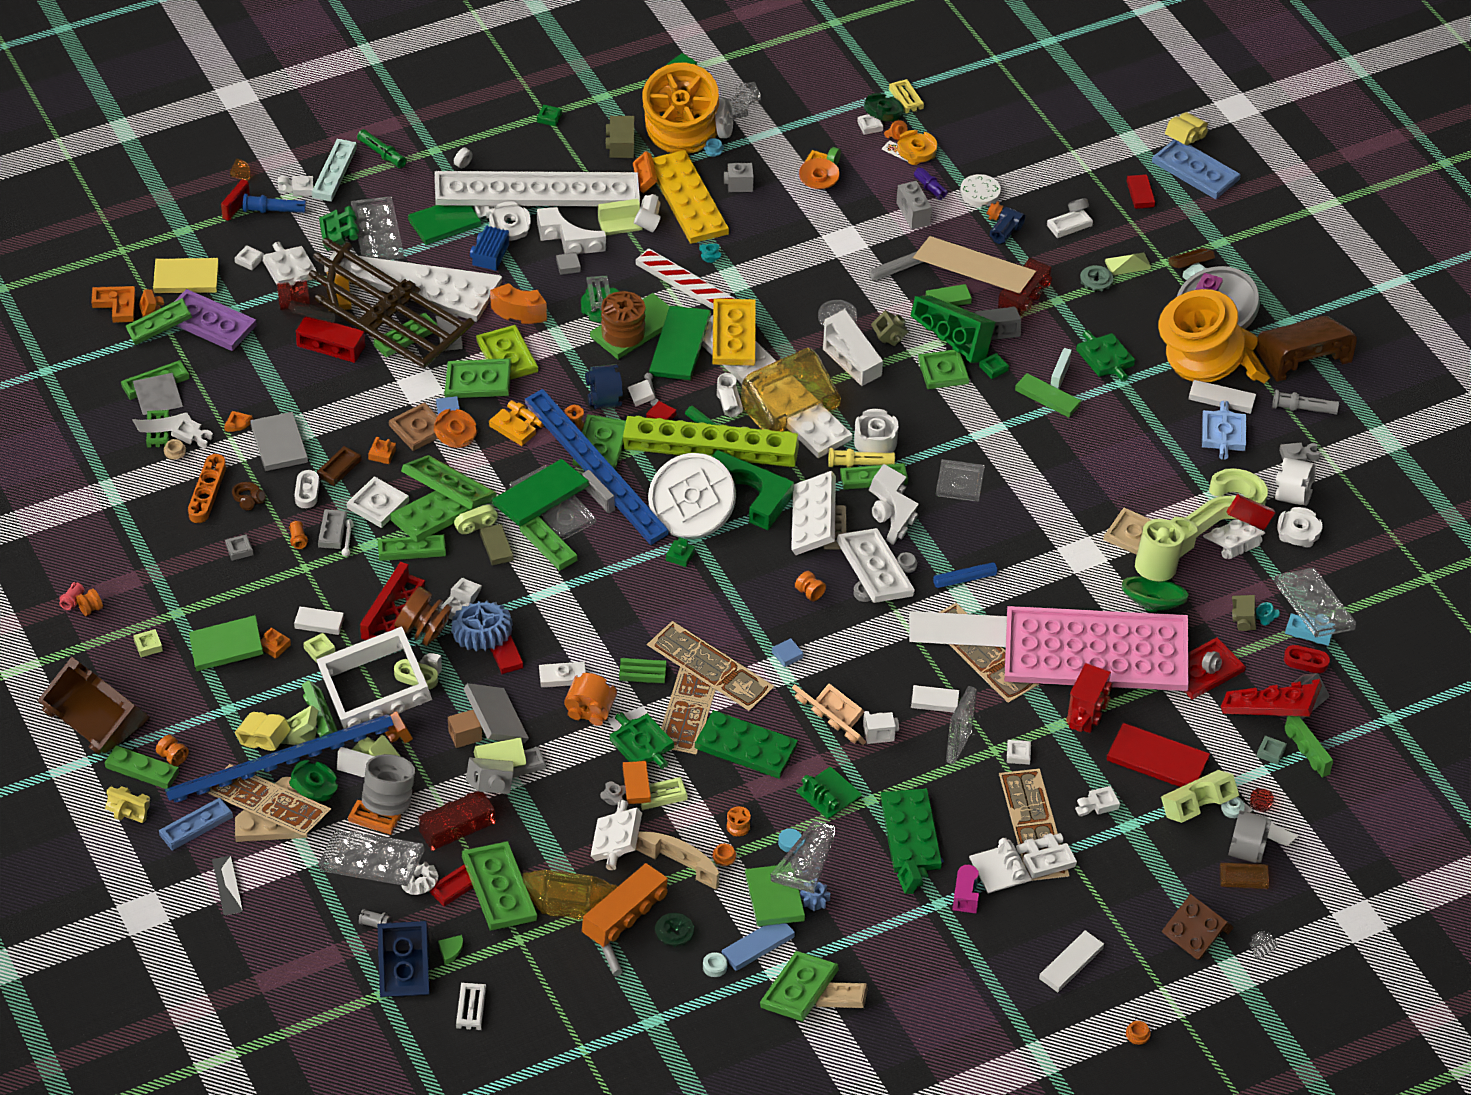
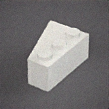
M844 309L825 319L823 350L861 386L882 376L883 360L847 311Z

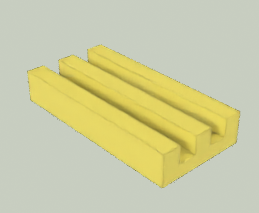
M907 79L889 84V90L901 102L905 113H909L910 109L916 111L917 107L920 110L924 109L923 101Z

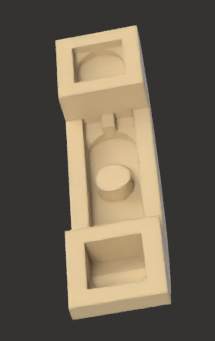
M638 832L636 850L654 859L661 853L695 870L697 881L717 890L719 887V871L701 851L672 836L654 832Z

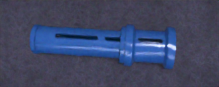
M244 194L243 212L253 210L264 213L268 210L305 213L306 200L271 199L265 195L255 197L248 196V194Z

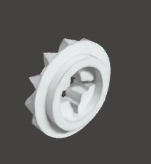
M416 862L414 867L408 866L407 871L401 873L402 879L400 883L403 890L409 894H423L436 885L438 872L434 865H429L427 862L420 865Z

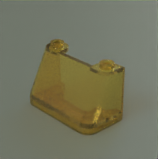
M805 348L753 371L742 382V407L761 430L769 429L771 431L784 432L789 417L820 403L828 411L836 409L841 403L840 394L819 356L812 348Z

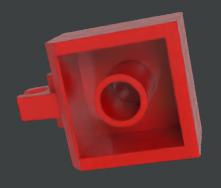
M1088 663L1084 664L1070 692V704L1066 718L1069 728L1079 732L1086 731L1091 733L1094 725H1099L1102 717L1101 711L1102 709L1106 710L1110 702V697L1107 696L1113 685V682H1110V671Z

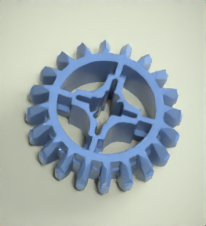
M488 600L485 603L478 601L476 604L469 603L468 607L462 606L461 610L456 611V615L452 617L451 630L455 641L460 644V647L466 646L467 650L474 648L476 652L479 649L486 651L487 648L494 649L496 645L502 646L503 641H508L513 623L508 609H504L503 605H497V602L489 603Z

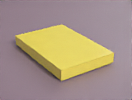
M218 258L155 259L154 293H183L186 289L195 293L217 292Z

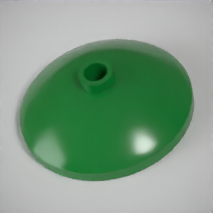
M1142 576L1124 579L1121 585L1127 597L1150 612L1179 607L1188 599V592L1184 588L1169 581L1158 582Z

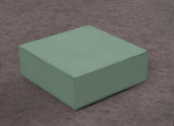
M1265 736L1256 757L1278 765L1287 743Z

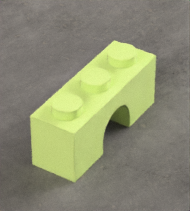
M1217 770L1161 796L1167 818L1182 823L1201 814L1200 806L1209 803L1223 804L1239 796L1234 775Z

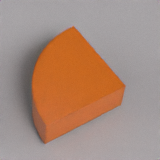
M232 411L224 425V429L228 432L243 430L250 425V420H253V417Z

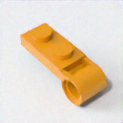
M1240 327L1245 336V353L1240 364L1247 369L1246 374L1255 381L1257 379L1265 384L1270 377L1253 352L1258 342L1257 336Z

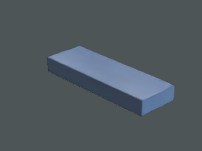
M219 797L160 829L159 835L169 848L174 850L233 818V813Z
M787 923L763 926L723 949L722 955L726 957L727 962L732 968L737 971L794 938L795 932Z

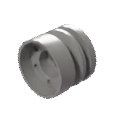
M389 754L377 755L369 759L365 768V783L363 784L362 792L363 805L373 813L393 816L407 811L411 805L412 787L414 784L415 767L403 757Z

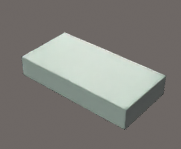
M1067 348L1063 349L1051 378V385L1060 389L1070 365L1072 350Z

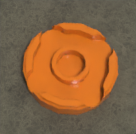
M446 409L437 416L434 422V432L442 443L449 447L462 448L473 442L477 434L476 422L463 410L456 409L454 411Z

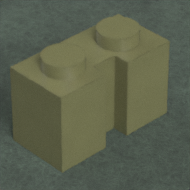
M610 116V124H606V136H610L606 137V149H610V158H634V116Z

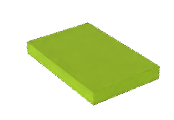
M516 325L476 335V341L486 359L511 358V379L538 372V366Z

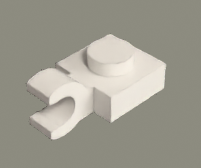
M285 176L278 177L279 193L293 192V196H312L313 176H292V180Z
M1111 786L1089 791L1087 798L1083 797L1077 800L1079 806L1075 810L1079 816H1085L1095 809L1098 815L1118 810L1120 802Z

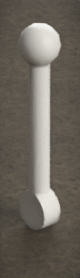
M351 519L345 521L347 530L345 546L342 550V555L345 557L350 555L351 528L354 526Z

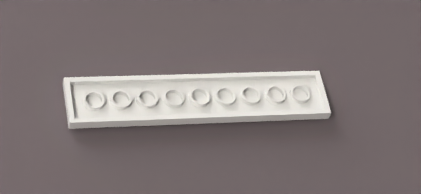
M435 171L436 205L497 206L503 202L518 203V206H598V204L638 199L640 203L638 172Z
M713 316L710 317L702 346L711 355H713ZM756 341L755 365H723L790 432L798 433V439L817 458L829 453V448L835 450L852 440V433Z

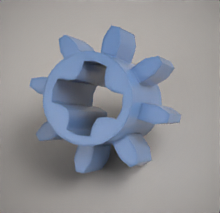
M817 880L809 884L805 883V890L800 892V898L804 900L803 907H808L813 911L821 908L825 909L826 901H830V892H827V885H823Z

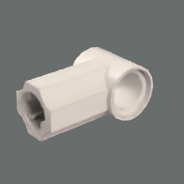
M656 195L644 196L640 210L634 220V224L650 232H654L660 220L658 215L660 202Z
M730 373L721 374L717 380V397L721 401L724 415L730 418L737 417L743 412V407L736 387V377Z

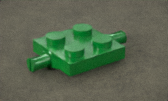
M1085 330L1082 336L1087 341L1077 344L1076 351L1098 377L1106 374H1115L1121 382H1125L1129 376L1123 370L1134 366L1135 359L1113 333L1097 338L1090 330Z
M623 712L615 716V719L622 726L617 731L611 733L609 738L612 744L629 762L646 761L647 764L655 761L661 769L669 765V762L662 755L674 748V741L648 713L629 720Z

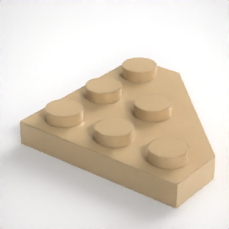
M282 777L275 783L299 794L289 784L291 777ZM243 810L235 817L236 842L307 838V834L305 836L300 835L246 810Z

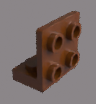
M1190 894L1164 927L1162 933L1194 958L1200 960L1222 931L1229 935L1234 927Z

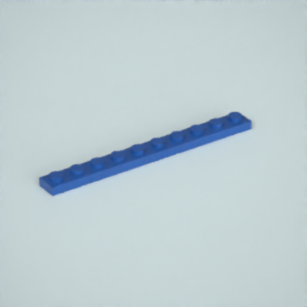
M543 389L525 398V404L582 469L584 471L590 470L614 495L615 506L650 545L668 535L666 526Z
M387 714L165 789L169 801H183L188 798V794L196 792L197 795L209 792L211 786L219 784V787H224L232 784V779L241 777L242 780L255 776L256 771L264 769V772L278 768L277 764L285 761L286 764H292L300 761V756L306 754L309 757L321 754L322 749L331 747V749L340 748L345 745V741L353 739V742L367 738L366 734L375 731V734L389 731L388 727L392 726L393 722L391 716Z

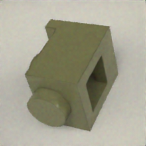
M1255 595L1232 596L1233 622H1237L1238 631L1256 630Z

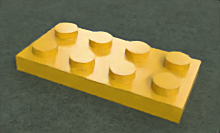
M714 298L712 364L755 365V299Z

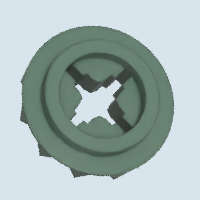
M1102 266L1086 267L1080 274L1081 284L1085 285L1086 289L1092 288L1093 292L1096 289L1102 292L1104 288L1109 289L1110 285L1113 284L1112 273Z

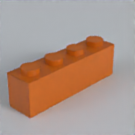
M645 863L583 916L582 932L602 947H605L611 941H615L624 929L630 928L639 916L646 914L653 904L661 901L666 896L668 878Z

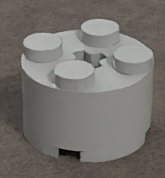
M1240 810L1228 856L1261 863L1272 819Z

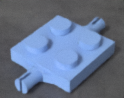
M1221 401L1220 410L1218 411L1203 410L1202 447L1220 449L1219 458L1223 459L1224 454V460L1229 457L1228 450L1245 451L1246 414L1229 411L1228 401L1225 402V407L1224 401Z

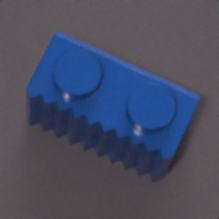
M488 225L485 226L483 233H478L477 245L472 246L470 251L473 266L497 271L509 246V231L497 229L496 227L493 228L492 226L489 227Z

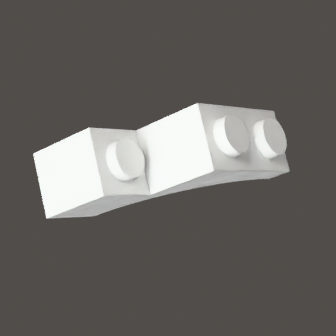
M557 207L537 209V225L541 241L561 239L565 254L606 251L605 231H591L578 228L567 222L561 216Z
M883 464L874 476L869 491L890 505L891 528L886 541L894 545L898 538L902 539L908 530L907 525H912L918 516L916 513L918 503L902 495L906 488L903 485L906 476Z

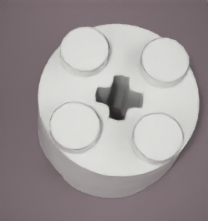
M869 409L864 411L862 416L857 417L855 421L854 445L859 452L892 453L895 450L898 437V421L895 416L891 417L887 414V411L882 409Z
M1284 458L1282 463L1283 471H1279L1276 477V484L1279 487L1276 491L1275 500L1307 505L1313 490L1311 485L1315 481L1316 465L1310 462Z

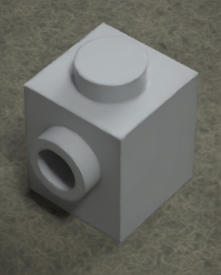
M752 163L728 164V172H724V184H728V192H753Z

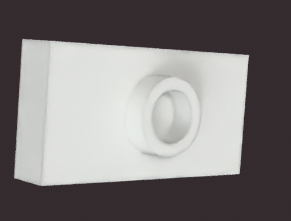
M585 662L539 665L541 688L570 686L576 675L581 677L582 673H586Z

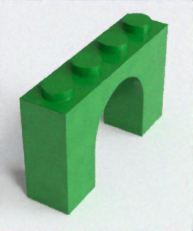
M717 450L712 457L720 461L727 468L734 484L749 485L760 493L750 506L749 523L769 530L792 499L794 482Z

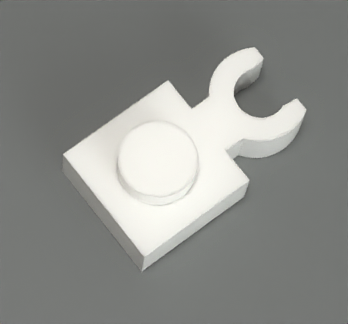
M181 416L172 429L171 436L188 444H191L194 440L200 447L206 448L208 441L203 440V438L212 440L213 433L209 430H200L201 424Z

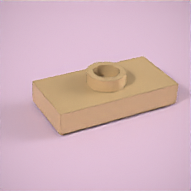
M829 983L815 1005L816 1007L864 1008L868 990L867 984Z

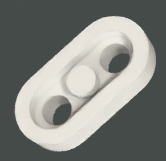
M305 470L297 476L295 503L301 508H311L317 503L319 475L315 471Z

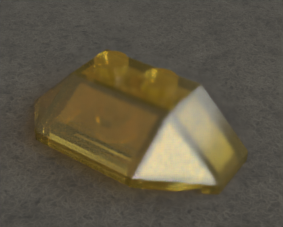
M552 870L523 873V883L527 888L531 901L542 914L571 917L577 920L583 919L586 913L618 887L588 875Z

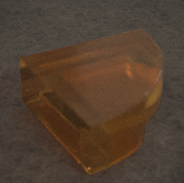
M236 158L230 171V177L250 181L251 172L249 165L245 161Z

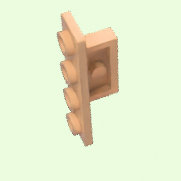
M794 684L792 689L796 692L794 697L803 705L807 702L812 705L811 710L820 718L826 716L830 719L828 723L837 731L840 728L846 732L844 736L855 744L857 741L862 745L866 743L863 737L852 729L853 725L864 713L862 708L830 684L825 687L816 700Z

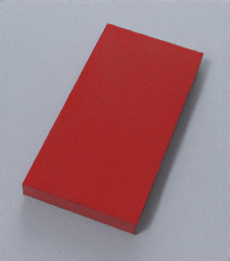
M1123 723L1107 755V761L1182 787L1200 779L1209 760L1210 753Z

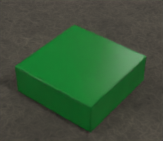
M543 105L537 116V123L556 127L562 115V109Z
M997 353L979 362V367L991 379L1009 371V365Z

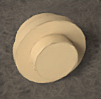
M177 439L168 441L164 447V454L169 459H180L186 453L185 445Z

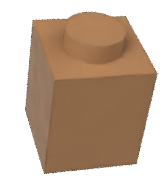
M473 709L448 717V731L456 748L482 741L483 728Z

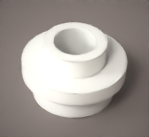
M882 500L876 501L872 508L873 517L880 523L885 522L891 517L890 505Z

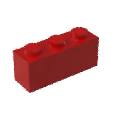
M305 316L296 330V342L298 347L355 363L365 347L364 331Z

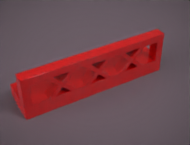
M403 562L398 564L360 623L361 639L368 640L376 637L374 633L379 630L385 629L386 632L397 629L394 624L405 604L395 606V600L405 598L407 603L419 586L422 588L425 586V580L409 575L408 564ZM407 582L417 585L415 589L408 591L405 590L404 586ZM395 613V620L385 621V616Z

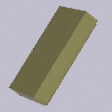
M501 524L480 528V535L492 565L514 561L513 553Z

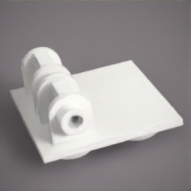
M1236 519L1223 527L1214 528L1211 532L1203 535V537L1223 547L1224 550L1221 552L1223 558L1232 559L1239 554H1243L1244 551L1247 552L1258 547L1262 542L1261 535L1265 534V532Z
M1002 838L998 841V848L969 856L973 866L979 872V878L987 893L1032 881L1013 843L1007 840V838Z

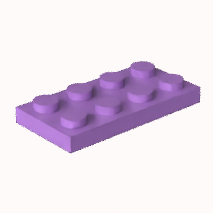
M188 289L175 300L183 298L192 318L176 325L177 327L231 351L257 326L256 319Z

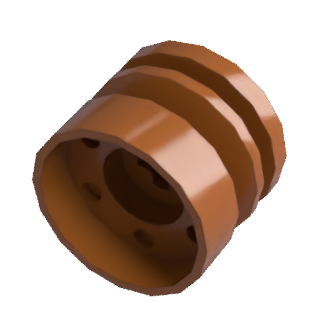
M627 291L608 295L601 305V333L603 339L610 345L620 348L637 345L643 340L645 335V302L637 294Z
M419 586L405 604L394 626L396 628L402 627L406 634L414 627L417 628L414 639L418 641L423 634H426L422 644L427 647L440 635L446 626L452 606L447 604L442 611H439L443 600L439 599L431 606L429 603L432 599V593Z

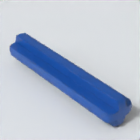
M992 562L935 575L933 582L936 588L990 577L997 574V567Z

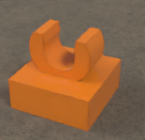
M144 289L139 303L142 317L161 309L160 305H164L163 297H154L153 290Z
M376 437L368 453V459L390 464L396 451V443L391 442L390 439L384 441Z
M273 628L265 632L264 637L261 639L263 651L275 659L291 646L290 639Z
M394 712L390 715L393 725L388 727L389 731L385 732L390 742H394L401 737L404 743H407L413 738L398 712Z

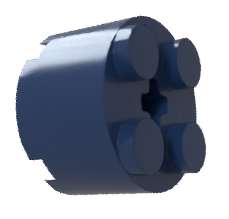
M617 364L590 367V371L585 372L586 385H590L591 391L588 394L589 406H594L595 409L622 406V402H618L619 397L623 396L620 372H615V369L618 368Z

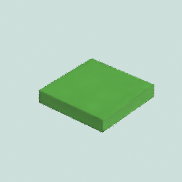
M955 350L918 354V362L927 389L969 384V376L961 353H957Z

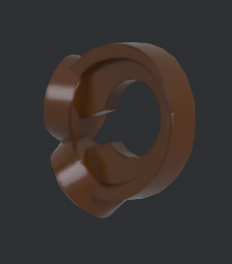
M241 482L232 489L234 500L240 502V507L244 510H251L255 504L265 502V492L254 483ZM243 491H251V495H239Z

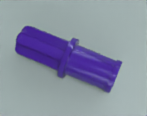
M923 168L916 169L914 177L924 185L925 190H929L938 200L946 197L948 191L937 182L936 177H932Z

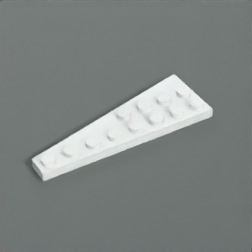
M333 252L329 259L333 260L337 253ZM358 256L399 282H402L404 279L412 281L421 289L418 294L445 311L466 319L472 318L475 322L479 320L490 302V290L499 287L502 283V276ZM346 258L339 264L381 291L389 293L394 289ZM324 266L325 272H328L329 268Z

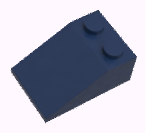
M427 921L377 924L380 997L429 995V925Z

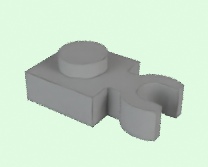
M1302 443L1280 445L1279 451L1282 460L1290 458L1306 462L1307 459L1318 461L1320 458V452H1316L1317 444L1311 443L1307 447H1303Z

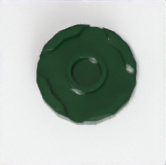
M874 93L868 95L864 102L865 111L878 120L895 121L902 116L903 106L894 97L887 98L883 93Z

